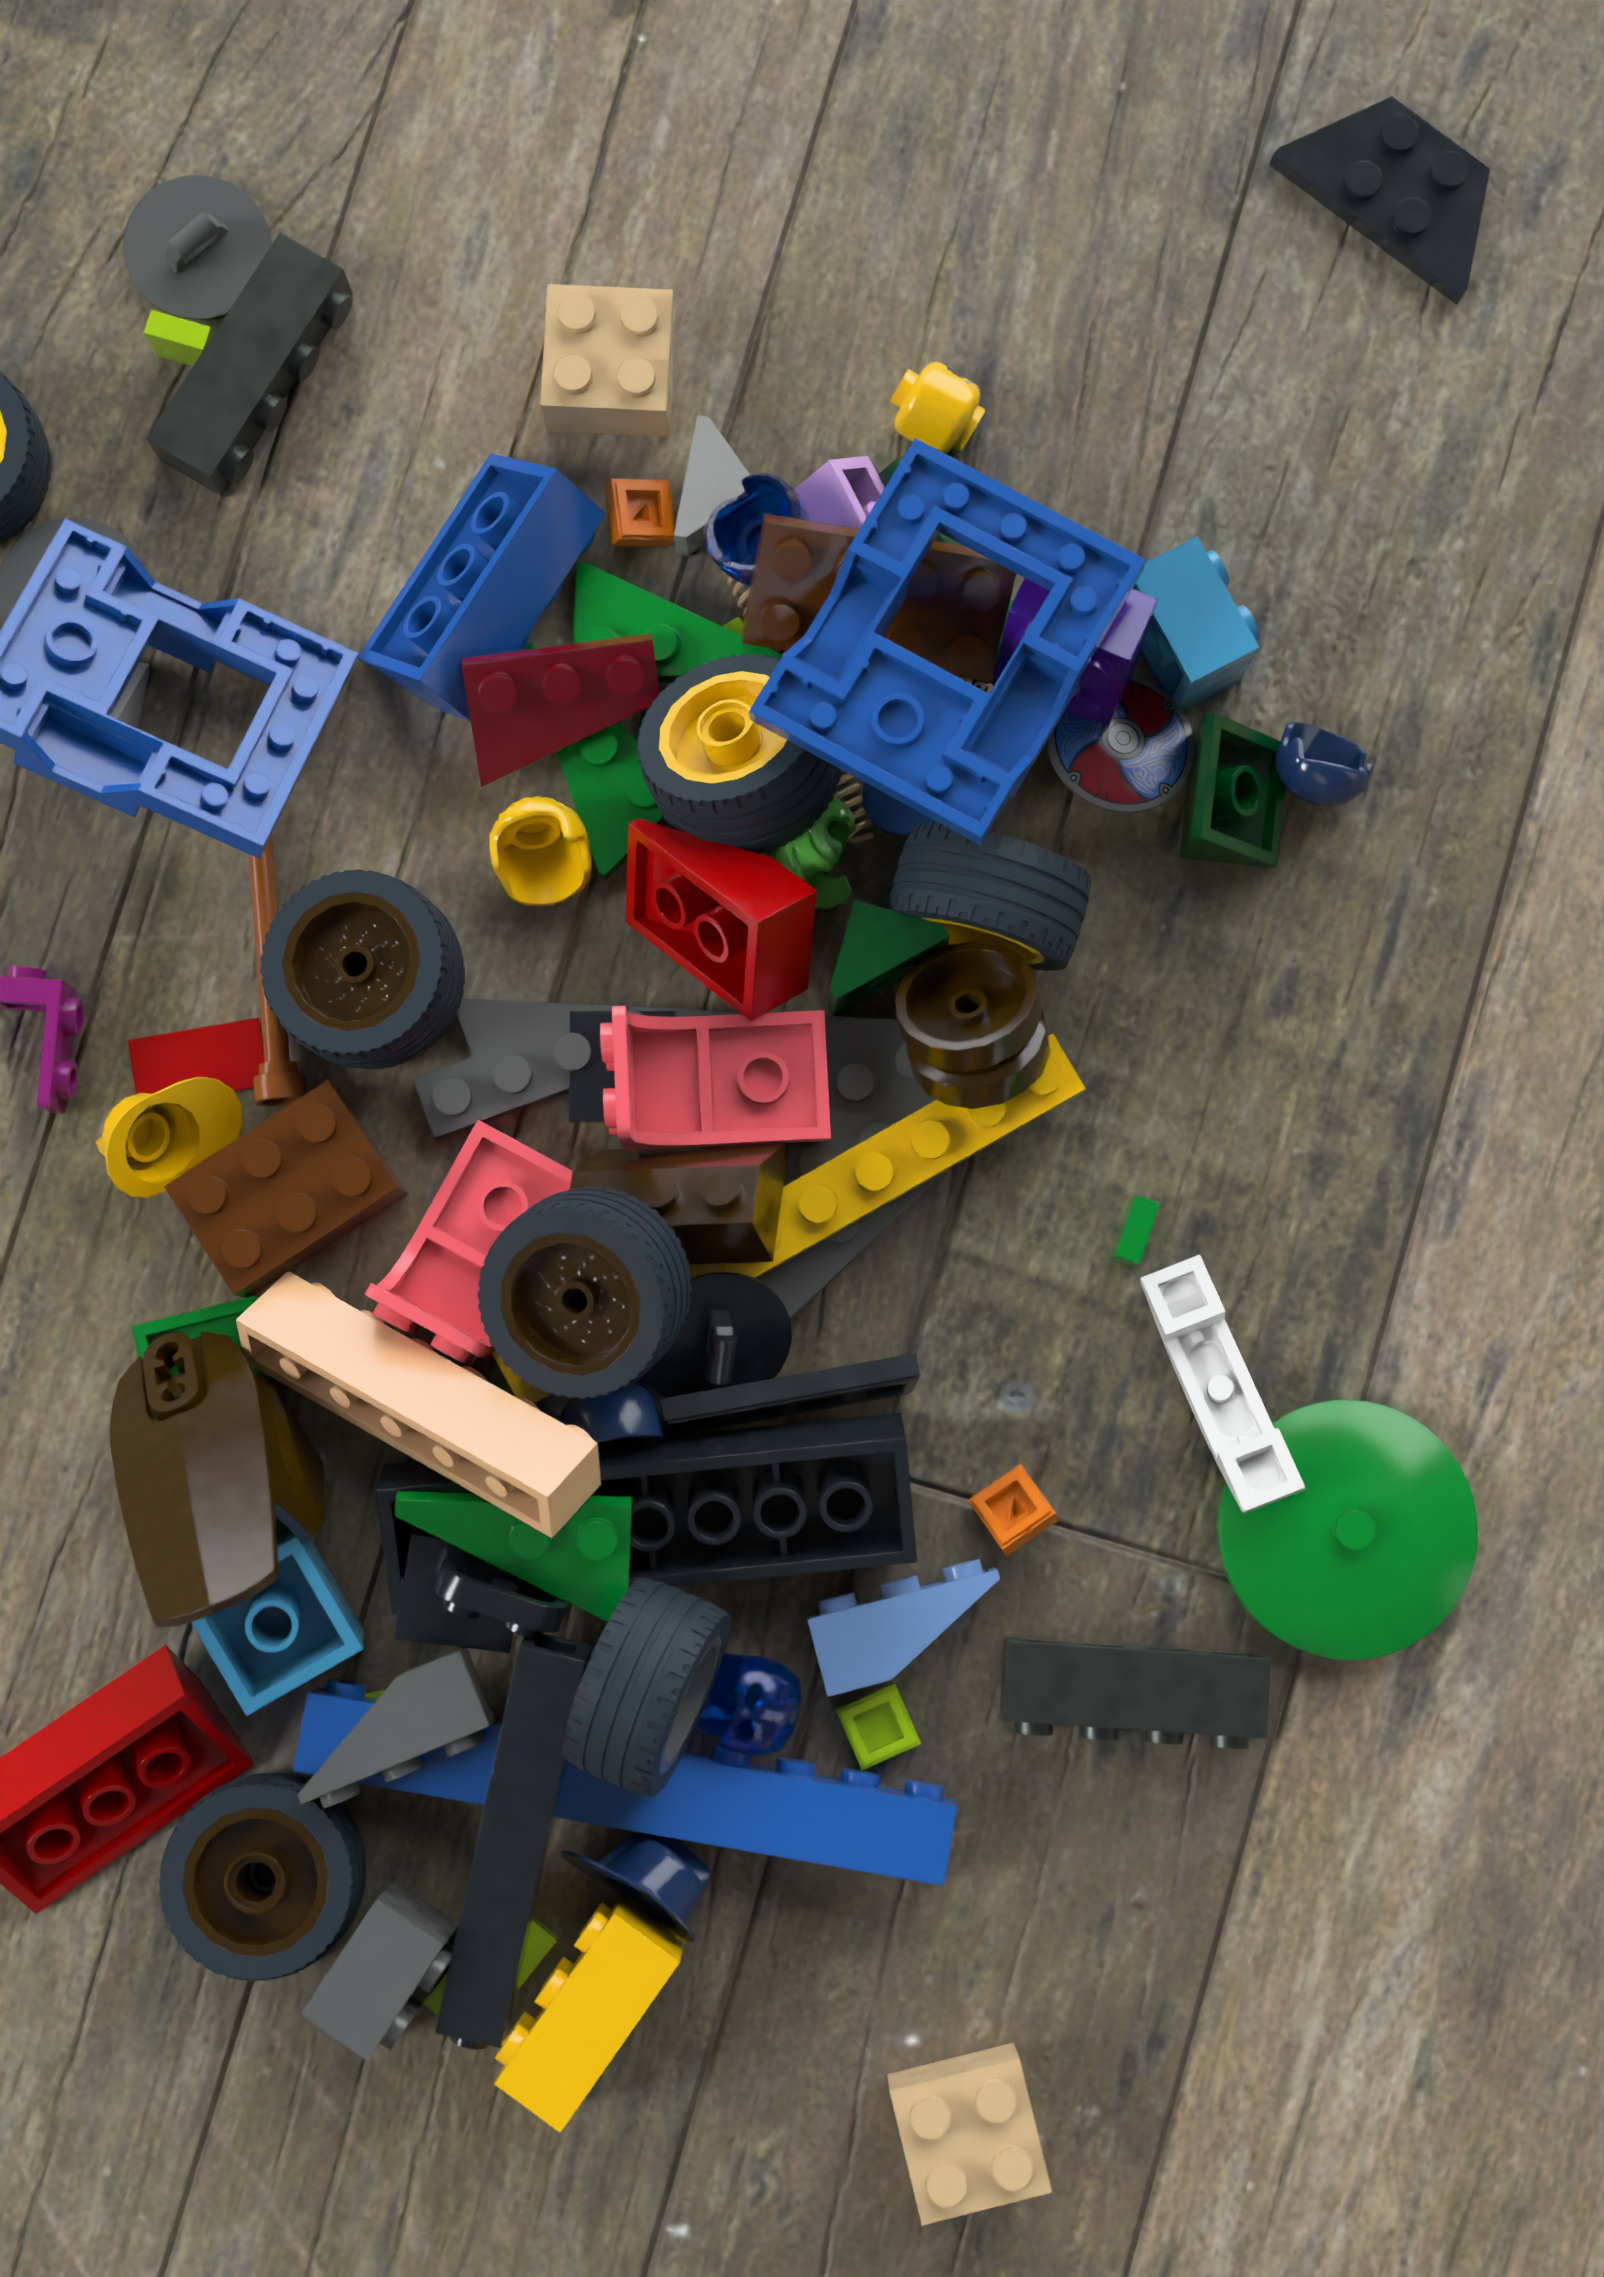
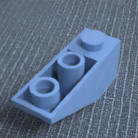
M975 1559L942 1568L945 1580L920 1586L918 1577L915 1575L879 1585L882 1597L857 1603L854 1592L817 1601L819 1613L807 1616L827 1697L892 1680L1000 1580L998 1569L991 1567L983 1570L980 1559Z

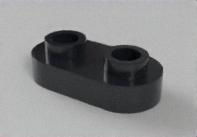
M449 1558L443 1560L433 1586L434 1591L443 1598L441 1604L446 1610L466 1618H478L480 1613L506 1621L505 1626L509 1630L532 1639H541L544 1632H558L569 1605L568 1602L520 1578L461 1559Z

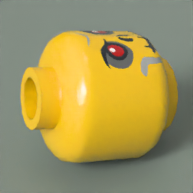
M937 361L927 364L920 375L908 369L889 401L899 408L894 418V428L898 434L911 442L916 438L945 454L951 449L960 453L986 409L978 405L981 397L980 389L973 382Z

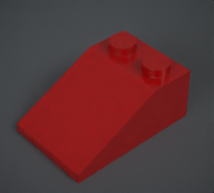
M639 818L629 823L625 922L750 1021L808 990L817 890L772 857L723 843L703 840L687 832Z

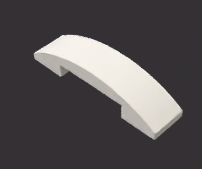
M1197 1255L1141 1277L1140 1282L1182 1389L1213 1457L1243 1514L1305 1490V1485L1279 1428L1274 1429L1225 1321L1226 1311L1201 1256Z

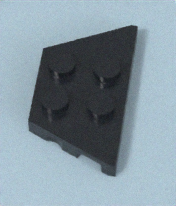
M1393 96L1285 144L1275 151L1269 166L1457 305L1468 289L1490 173L1489 167Z

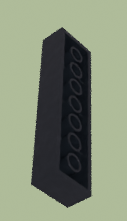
M901 1413L664 1436L663 1441H656L654 1437L598 1443L601 1485L591 1496L632 1497L629 1588L639 1578H647L676 1587L917 1562L907 1441ZM418 1461L384 1464L376 1487L392 1615H397L399 1612L401 1593L396 1589V1582L399 1577L405 1574L411 1531L426 1532L395 1516L397 1491L472 1493Z

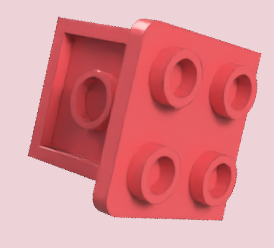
M612 1006V1022L600 1024L602 1062L606 1063L607 1071L615 1072V1088L603 1089L605 1128H609L610 1136L618 1135V1139L625 1151L831 1141L824 1010L771 1012L750 1021L742 1014L691 1017L646 1016L631 1013L627 1010L626 1006Z
M477 1120L406 1249L387 1276L378 1284L370 1283L365 1292L366 1296L378 1302L372 1314L414 1335L417 1334L421 1326L436 1333L430 1344L431 1346L464 1364L467 1363L472 1366L477 1356L494 1361L492 1353L496 1350L494 1346H491L488 1335L485 1334V1327L480 1319L481 1312L478 1309V1282L481 1277V1268L485 1264L483 1262L498 1236L515 1218L539 1201L570 1189L573 1171L484 1122Z

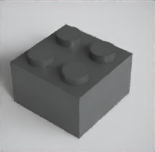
M395 1880L375 1900L300 2015L366 2061H368L379 2044L391 2051L423 2004L412 1996L418 1986L429 1993L450 1963L454 1943L449 1939L459 1923Z

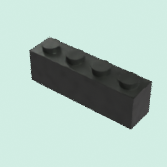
M280 232L147 437L148 443L160 461L223 497L231 483L238 484L246 476L253 462V448L264 431L271 432L280 423L287 407V395L297 380L304 381L312 373L319 359L320 349L318 347L330 328L336 330L344 323L351 310L353 301L351 296L353 292L343 268Z
M1004 1637L999 1715L1003 1721L1014 1722V1733L1025 1735L1052 1736L1055 1724L1079 1726V1737L1087 1739L1118 1740L1119 1729L1145 1730L1144 1741L1150 1743L1180 1745L1183 1744L1184 1733L1210 1735V1746L1248 1749L1249 1737L1267 1739L1271 1658L1261 1654Z

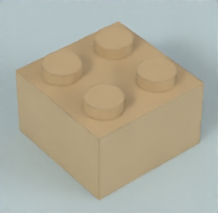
M547 284L540 401L546 431L670 437L676 327L673 290Z
M1014 2043L887 2074L892 2104L922 2225L1052 2193L1020 2058Z

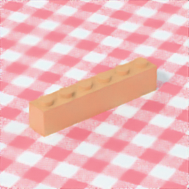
M287 1271L236 1319L242 1351L250 1365L551 1538L555 1536L601 1485L598 1443L586 1431L576 1425H565L541 1412L532 1401L524 1396H512L494 1386L477 1370L468 1366L460 1367L440 1356L423 1340L418 1338L410 1339L386 1326L372 1312L368 1310L359 1311L341 1301L322 1284H311Z

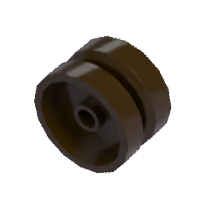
M980 941L947 945L921 958L904 975L895 996L897 1020L903 1040L907 1044V1053L913 1076L927 1095L945 1105L970 1109L999 1105L1025 1092L1042 1075L1051 1053L1044 1012L1041 1008L1035 972L1021 954L1001 944Z

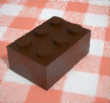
M329 1080L164 1186L233 1295L243 1298L255 1295L281 1278L287 1271L290 1272L408 1195L341 1090Z

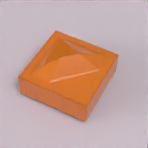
M611 479L604 485L611 546L669 547L675 542V522L669 480Z
M1021 1464L968 1499L971 1507L1006 1557L1059 1521L1056 1512Z

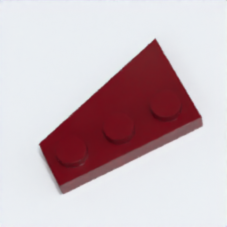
M652 634L462 658V671L481 787L652 706V702L660 694Z

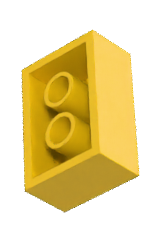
M624 1895L620 1896L613 1908H610L603 1902L599 1904L579 1933L580 1936L574 1944L582 1952L574 1963L564 1956L561 1958L542 1985L541 1992L534 2001L542 2007L539 2013L534 2018L524 2011L504 2039L502 2047L495 2056V2059L502 2063L503 2067L494 2084L559 2133L566 2126L681 1961L685 1940L666 1928Z

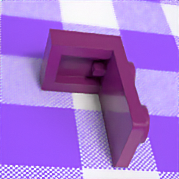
M9 966L7 967V976H0V1009L46 1013L37 1107L50 1113L64 1114L66 1099H73L77 1090L78 1068L76 1062L70 1060L73 1036L79 1037L83 1029V1000L77 998L78 990L63 980L46 979L47 971L43 969Z

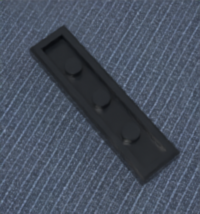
M916 1353L663 1398L660 1399L658 1413L664 1436L691 1434L911 1394L921 1374Z

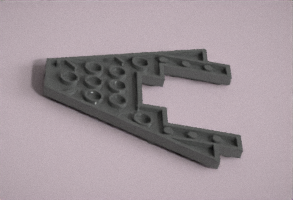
M461 998V1005L456 1013L472 1057L413 1078L433 1137L436 1140H440L473 1128L477 1120L486 1123L568 1093L570 1071H578L584 1068L591 1058V1046L588 1040L578 1033H570V1011H612V1006ZM627 1006L629 1012L639 1015L643 1014L638 1011H675V1017L741 1014L736 1011ZM825 1016L831 1141L785 1143L788 1153L783 1187L936 1100L924 1092L913 1076L907 1053V1044L903 1040L897 1019ZM946 1171L756 1279L769 1286L779 1296L791 1319ZM644 1374L633 1383L647 1389L654 1400L657 1411H659L660 1399L666 1397L662 1396L650 1384ZM553 1394L537 1403L536 1406L541 1412L560 1421L561 1411L572 1398H567V1396L559 1397Z

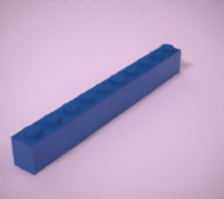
M328 1679L326 1688L317 1687L307 1693L293 1767L294 1772L314 1775L377 1701L375 1698L365 1697L366 1684L342 1679ZM495 1718L496 1721L490 1726L481 1729L485 1741L472 1748L448 1756L443 1745L419 1755L423 1767L407 1775L385 1782L382 1771L357 1782L485 1805L503 1719ZM713 1746L711 1756L686 1752L685 1749L680 1762L666 1785L655 1797H649L628 1791L627 1788L623 1789L609 1783L608 1780L593 1776L590 1772H584L568 1761L566 1763L555 1818L942 1886L945 1883L957 1805L954 1798L943 1797L944 1786L907 1779L904 1790L880 1786V1775L868 1771L842 1768L840 1778L814 1774L816 1764L809 1761L777 1757L776 1767L750 1763L751 1752L725 1746Z

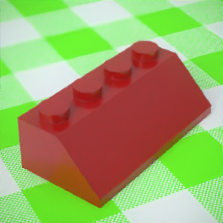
M167 1645L149 1655L0 1757V1884L35 1914L183 1814L202 1797L228 1783L254 1765L251 1756L202 1681Z

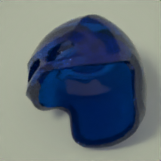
M757 473L743 478L741 483L744 492L719 504L710 515L703 529L704 540L714 562L718 564L725 574L748 587L751 586L764 513L811 521L806 505L798 492L780 477L768 473Z
M724 1653L714 1686L696 1729L722 1738L720 1747L730 1752L765 1755L781 1751L793 1734L799 1717L801 1706L800 1680L785 1665L767 1657Z

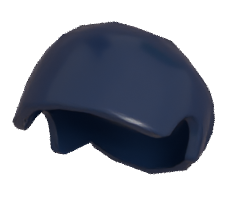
M1289 722L1286 725L1275 759L1276 770L1284 786L1295 797L1317 806L1344 805L1364 792L1373 769V764L1368 763L1364 771L1367 753L1361 746L1332 732L1301 722Z
M634 1383L603 1396L594 1398L589 1396L585 1399L575 1397L561 1411L559 1422L565 1425L572 1424L580 1427L597 1443L641 1439L642 1437H654L656 1441L664 1440L661 1420L651 1394L645 1387Z

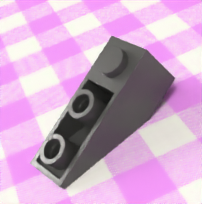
M461 1648L398 1675L297 1794L300 1804L319 1797L323 1808H327L361 1793L358 1780L382 1771L385 1782H389L422 1768L423 1764L419 1755L444 1745L447 1755L452 1756L484 1742L485 1738L481 1729L490 1726L496 1719L468 1648Z

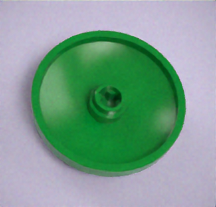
M1332 1400L1314 1403L1292 1410L1272 1421L1274 1429L1279 1428L1305 1485V1490L1243 1514L1226 1481L1224 1482L1217 1508V1545L1225 1576L1241 1605L1256 1622L1279 1640L1313 1655L1330 1659L1366 1660L1382 1657L1409 1647L1427 1636L1442 1623L1461 1598L1469 1582L1477 1552L1478 1523L1474 1498L1469 1483L1453 1454L1436 1435L1415 1419L1398 1410L1367 1401Z

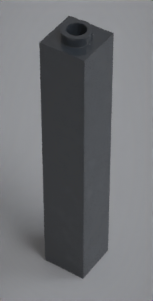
M543 1634L541 1639L524 1637L519 1645L435 2031L436 2034L449 2036L453 2043L467 2049L480 2050L489 2046L501 2048L510 2023L567 1760L563 1757L565 1730L575 1696L588 1666L592 1644Z

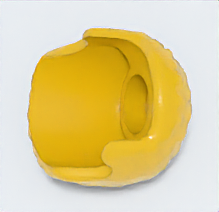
M534 796L530 798L525 797L512 803L504 812L499 814V818L495 821L489 835L490 859L494 872L512 900L525 906H553L557 903L566 902L570 897L576 896L585 888L586 883L590 879L592 868L590 841L584 824L573 809L557 802L555 799Z

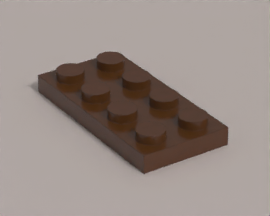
M764 513L742 628V644L787 651L804 637L831 593L847 549L859 529ZM934 541L907 586V598L883 637L958 678L991 683L1017 573L966 546Z

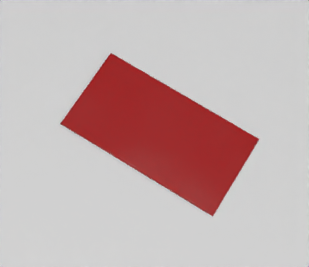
M259 1018L128 1040L136 1094H153L179 1081L198 1076L218 1079L234 1091L254 1088L253 1077L259 1075L258 1065L265 1062Z

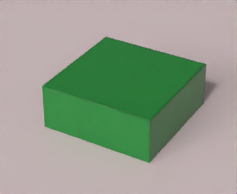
M1135 1195L1128 1201L1109 1257L1110 1261L1130 1268L1140 1264L1160 1206L1159 1202Z

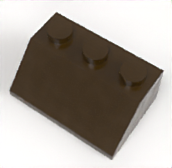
M785 1143L637 1151H625L624 1149L601 1150L572 1172L570 1189L588 1186L604 1187V1189L613 1188L616 1191L626 1192L629 1196H635L641 1202H646L651 1209H655L659 1213L658 1215L661 1218H665L670 1228H673L675 1236L681 1241L682 1249L686 1252L685 1257L689 1264L773 1262L788 1149Z

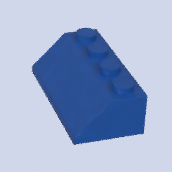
M490 453L357 659L436 709L470 721L462 671V658L520 651L525 648L528 634L544 609L551 605L558 597L562 582L577 558L591 546L595 537V531L606 513L558 469Z

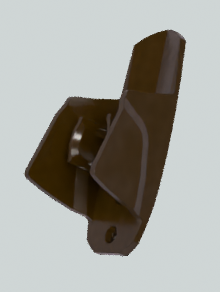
M200 1331L201 1336L193 1339L179 1332L159 1337L147 1347L143 1354V1359L139 1356L120 1378L113 1399L110 1417V1447L118 1497L136 1571L152 1620L156 1627L159 1628L175 1627L200 1620L251 1598L275 1582L280 1577L275 1516L304 1544L316 1539V1533L325 1520L324 1472L319 1454L273 1382L252 1368L239 1347L227 1335ZM177 1366L180 1372L171 1375L169 1370Z

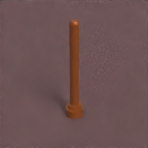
M271 834L260 859L248 854L265 1061L258 1065L259 1075L253 1077L256 1105L287 1106L304 1096L306 1089L304 1074L298 1072L297 1062L290 1061L288 1033L270 1009L261 979H263L260 974L261 955H263L262 946L265 944V935L269 932V925L274 921L275 915L278 912L273 839Z

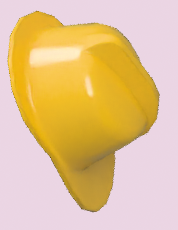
M201 1076L179 1081L153 1094L138 1093L124 1098L112 1108L104 1122L102 1137L96 1141L99 1152L105 1156L108 1175L116 1188L131 1197L149 1198L165 1192V1185L239 1138L243 1125L242 1104L232 1088L218 1079Z

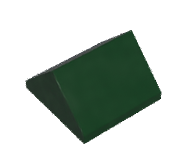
M1217 713L1204 714L1193 735L1194 760L1188 776L1179 857L1275 868L1278 866L1286 787L1278 776L1275 763L1280 741Z
M854 900L829 988L828 1008L832 1015L840 1016L900 983L904 975L921 958L947 946L950 935L945 926L940 923Z

